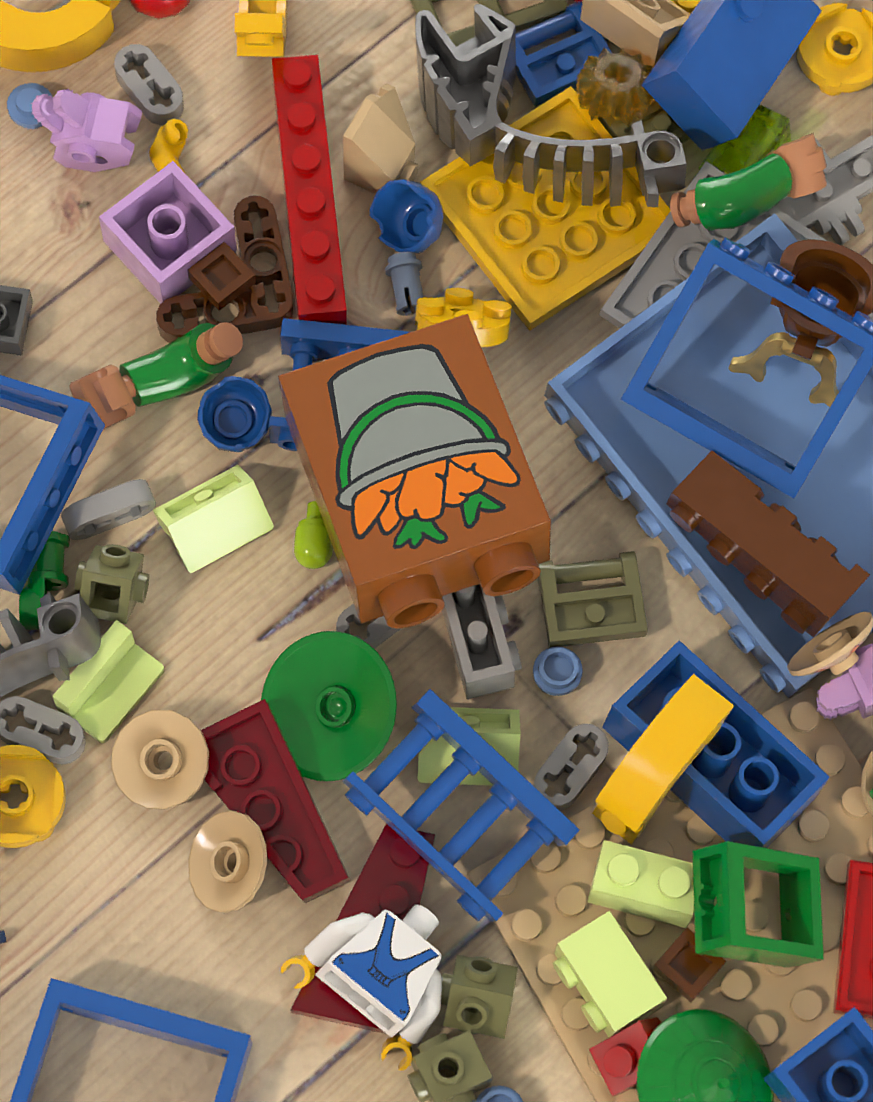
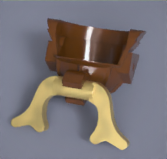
M816 239L794 242L783 251L780 266L795 275L792 283L810 292L812 286L824 290L839 300L836 308L854 317L856 311L866 315L873 313V264L862 255L843 245ZM772 297L770 304L779 307L785 330L788 333L778 332L771 334L752 353L733 357L729 370L734 373L750 374L756 382H762L766 374V361L771 356L786 355L814 366L815 370L820 373L821 381L811 389L809 401L813 404L825 403L830 407L839 392L836 386L837 361L833 353L825 347L836 343L843 336ZM816 344H817V345H821V346H825V347H824V348H820V347H817Z

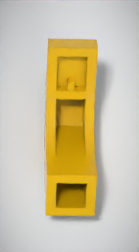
M0 0V67L21 72H46L61 69L85 59L98 50L113 34L114 24L111 11L117 7L120 0H71L58 9L39 13L20 10Z
M239 0V13H235L237 56L284 57L287 0Z
M693 674L655 717L624 757L595 800L597 805L592 814L601 820L610 832L620 835L632 845L644 831L660 803L682 773L719 731L734 705Z

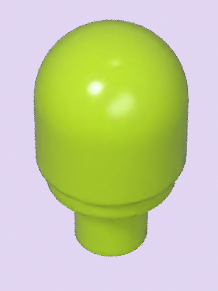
M311 501L307 505L306 519L299 521L298 527L295 530L294 555L302 566L309 569H318L330 561L333 546L316 501Z

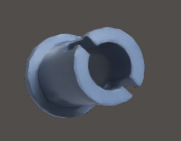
M400 252L388 257V265L385 267L386 275L391 277L397 305L396 312L402 316L412 315L409 296L412 306L415 307V312L417 299L424 297L419 272L422 269V262L416 259V255L413 252Z

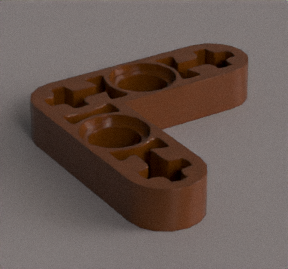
M248 196L237 203L234 209V226L240 258L255 274L256 283L230 302L238 308L239 313L233 321L228 322L237 327L241 334L281 327L283 318L291 319L293 314V295L275 208L267 198ZM258 212V216L261 218L263 238L254 239L252 223L249 221V213ZM260 252H268L276 258L277 263L269 271H258L250 264L252 257ZM273 284L275 300L279 303L277 312H269L268 307L264 306L266 304L264 286ZM202 292L168 298L159 305L156 312L157 328L160 336L169 343L199 325L197 308L204 307L205 323L218 325L223 322L217 321L211 313L215 306ZM181 312L183 319H186L184 320L183 328L175 329L173 322H171L172 314Z

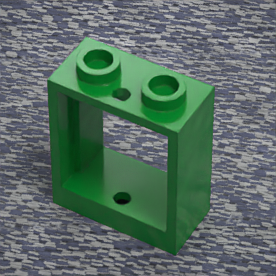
M730 841L693 850L696 954L786 968L824 960L819 858ZM744 868L779 874L781 940L746 935ZM717 898V903L714 906V900Z

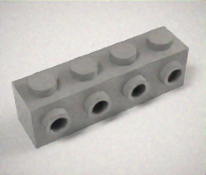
M477 584L442 596L445 603L442 612L466 699L514 688L515 671L521 670L522 666L515 641L507 642L502 625L508 624L509 620L502 595L488 596L484 594L481 584Z

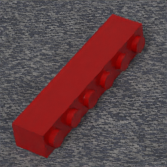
M318 54L271 58L298 320L347 325V308Z

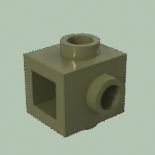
M96 545L88 561H80L76 572L75 590L80 591V596L98 619L114 622L117 620L120 623L127 624L136 603L145 602L150 576L147 573H142L144 554L130 552L128 548L121 545Z
M457 955L453 975L446 973L442 975L441 1005L447 1006L443 1026L455 1028L461 1032L470 1030L472 1034L504 1038L518 967L495 963L485 957Z
M470 1030L449 1040L446 1033H443L421 1043L417 1047L420 1054L413 1056L412 1060L414 1072L407 1075L419 1102L428 1100L429 1102H476L477 1098L474 1093L490 1086L493 1078ZM450 1069L455 1073V1076L444 1078L440 1075L439 1071Z

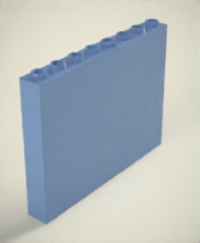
M774 213L735 243H740L751 250L748 258L766 267L769 261L780 266L783 251L790 244L798 240ZM715 264L649 383L796 466L830 408L825 403L813 404L809 401L811 389L820 383L821 375L815 370L814 366L786 355L771 356L766 361V374L762 382H756L750 374L734 373L729 370L733 357L752 353L771 334L788 332L785 330L779 307L770 304L772 296ZM687 278L547 383L544 394L547 398L544 404L558 424L563 425L567 423L576 434L575 444L582 455L591 463L597 460L608 474L605 480L611 491L622 501L627 498L639 512L636 515V520L644 532L652 539L658 536L668 548L669 552L666 553V556L673 568L683 577L689 575L700 588L697 595L706 609L713 615L720 613L730 625L731 629L728 630V633L735 645L745 654L751 651L763 666L759 671L768 686L777 693L782 690L790 698L823 672L805 676H792L787 668L791 658L814 637L806 631L800 634L792 629L781 617L783 610L769 597L763 600L756 596L745 585L743 579L746 576L733 564L725 566L716 560L706 547L708 542L695 530L690 533L681 528L670 516L669 512L672 509L666 504L673 490L711 451L621 400L686 284ZM844 337L836 343L825 347L833 353L837 361L836 386L838 391H840L864 348ZM816 344L817 347H820V348H824V347H825V346H821V345H817V344ZM872 365L795 498L788 496L725 460L761 488L764 493V498L761 501L768 507L772 503L780 506L783 505L793 513L801 526V533L807 538L813 537L818 539L822 536L837 548L835 556L845 568L850 571L855 564H858L870 574L859 589L816 635L851 615L860 612H871L873 615Z

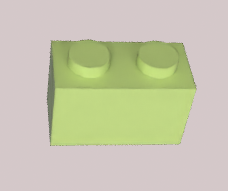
M604 840L598 856L587 902L687 928L694 913L693 863Z
M610 911L557 943L554 952L557 960L553 962L554 969L568 989L576 986L586 1002L581 1006L583 1014L597 1033L604 1030L607 1036L611 1037L661 1009L667 1000L666 995Z

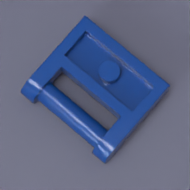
M581 1L567 6L566 12L515 34L516 75L534 107L547 102L570 86L576 89L616 71L617 60L603 36L580 20ZM571 29L578 32L532 54L526 55L524 52L528 48Z

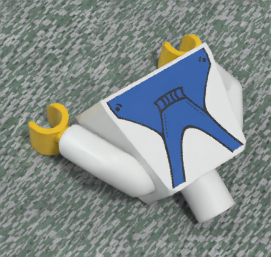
M416 904L403 920H400L391 911L384 910L376 918L372 915L361 913L329 924L304 948V956H294L285 961L281 966V974L294 963L301 965L305 970V977L294 987L299 989L310 983L314 978V967H321L315 975L390 1036L382 1046V1061L386 1058L390 1049L395 1047L402 1048L406 1052V1056L401 1060L398 1070H406L412 1062V1044H419L440 1012L443 977L437 966L442 955L426 941L438 926V919L430 910Z

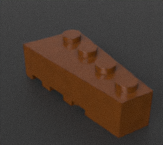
M711 450L671 493L666 503L672 509L669 512L670 516L685 531L691 533L695 530L708 542L706 547L710 554L725 566L733 564L746 577L743 579L745 585L756 596L763 600L769 597L783 610L781 617L792 629L800 634L806 631L814 637L859 589L870 574L858 564H855L850 571L845 568L835 556L837 552L835 546L822 536L818 539L813 537L807 538L801 533V526L793 513L783 505L780 506L772 503L769 507L761 501L764 498L761 488Z

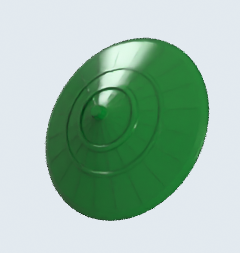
M339 631L313 633L287 647L271 667L261 696V700L265 699L269 703L302 776L316 781L342 780L352 771L357 774L368 767L386 746L396 718L397 699L395 685L383 658L364 640Z
M706 1009L679 1012L663 1021L652 1032L641 1052L637 1069V1094L639 1102H774V1092L764 1080L771 1071L762 1049L754 1037L742 1025L722 1013Z

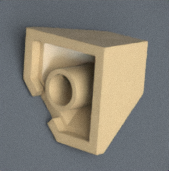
M387 83L379 90L378 95L381 96L380 98L371 94L364 99L343 136L344 180L374 194L388 181L401 179L414 181L419 169V165L415 163V142L395 87Z

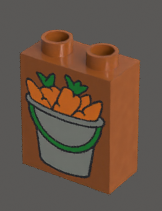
M468 314L278 375L285 418L361 624L384 616L387 625L391 628L411 627L423 623L440 613L445 606L442 596L477 584H481L484 594L500 596L518 591L539 577L541 570L538 564L550 560L551 520Z

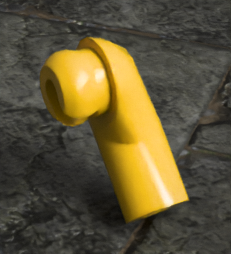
M179 119L168 120L165 125L161 126L150 147L149 156L157 172L174 161L185 173L178 159L186 144L189 130L187 125Z

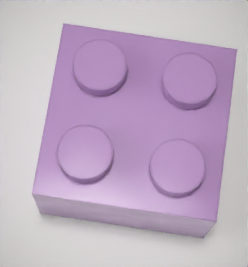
M174 161L99 216L104 243L160 304L168 298L179 296L194 283L188 278L187 270L221 243L225 242L234 252L237 251L234 226Z

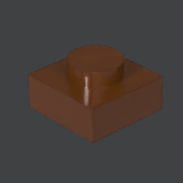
M225 242L221 243L187 270L188 278L218 311L256 283L255 274Z
M687 927L659 958L652 969L692 1003L727 961L722 957L696 954L695 933Z

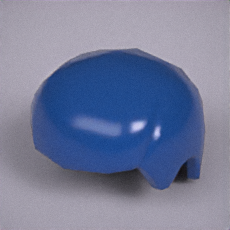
M405 179L388 181L376 191L370 206L369 215L379 224L381 230L379 240L384 244L394 248L399 253L413 252L417 254L424 252L440 237L443 223V208L438 196L433 191L418 182Z
M228 376L204 393L200 401L197 420L204 438L217 449L242 452L254 447L267 434L272 409L266 392L252 379Z

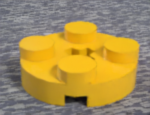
M831 3L820 7L821 13L796 49L797 61L803 73L814 84H817L823 93L830 96L840 95L842 92H856L873 83V13L862 8L861 12L847 8V3ZM839 40L842 45L851 44L853 48L850 50L849 55L836 53L834 51V41Z
M448 288L445 290V297H423L417 299L415 326L419 330L468 314L481 347L495 346L504 343L508 339L512 306L507 302L499 300L484 301L474 299V293L469 289Z
M24 745L0 747V797L1 793H9L11 785L14 784L20 785L23 794H28L26 802H21L18 808L11 809L7 802L0 801V846L5 848H21L46 840L53 833L54 827L60 821L65 808V786L58 770L37 749Z

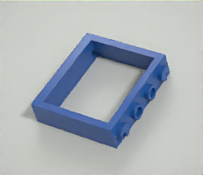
M724 237L722 243L712 239L702 253L621 400L706 449L714 451L720 457L788 496L795 498L873 365V320L870 319V316L856 311L854 317L836 308L839 300L820 288L812 286L810 292L795 285L792 283L795 275L769 261L766 267L749 259L748 256L751 250L744 245L737 244ZM715 264L864 348L796 466L649 383Z
M0 375V407L58 425L0 539V589L20 595L105 424L89 402Z
M50 978L10 1102H31L60 1010L227 1058L214 1102H235L252 1047L251 1035Z

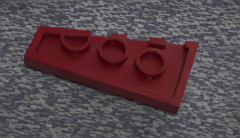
M263 699L202 729L201 731L209 749L208 772L204 780L229 810L248 815L260 827L266 842L267 858L301 900L307 903L350 882L351 879L269 703Z
M385 824L336 921L361 913H366L376 918L384 910L391 911L400 920H403L414 905L421 904L429 863L388 824ZM416 830L432 846L434 845L435 834ZM314 967L315 974L319 971L321 967ZM315 974L311 982L301 988L291 1007V1013L386 1034Z

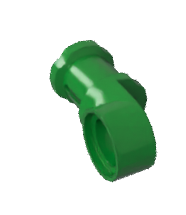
M56 531L51 532L19 595V622L26 630H40L37 608L41 607L40 598L45 596L47 591H57L67 588L69 585V577L64 574V550L70 545V537L66 534Z

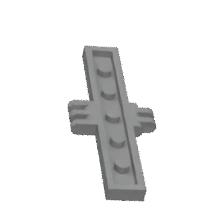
M873 135L831 159L823 149L827 167L824 169L827 186L803 197L791 198L786 196L775 207L807 228L814 226L821 235L829 232L834 241L840 245L848 242L850 239L842 223L846 225L850 233L855 237L865 232L864 224L858 216L862 212V206L858 200L873 192ZM816 139L817 146L822 147Z

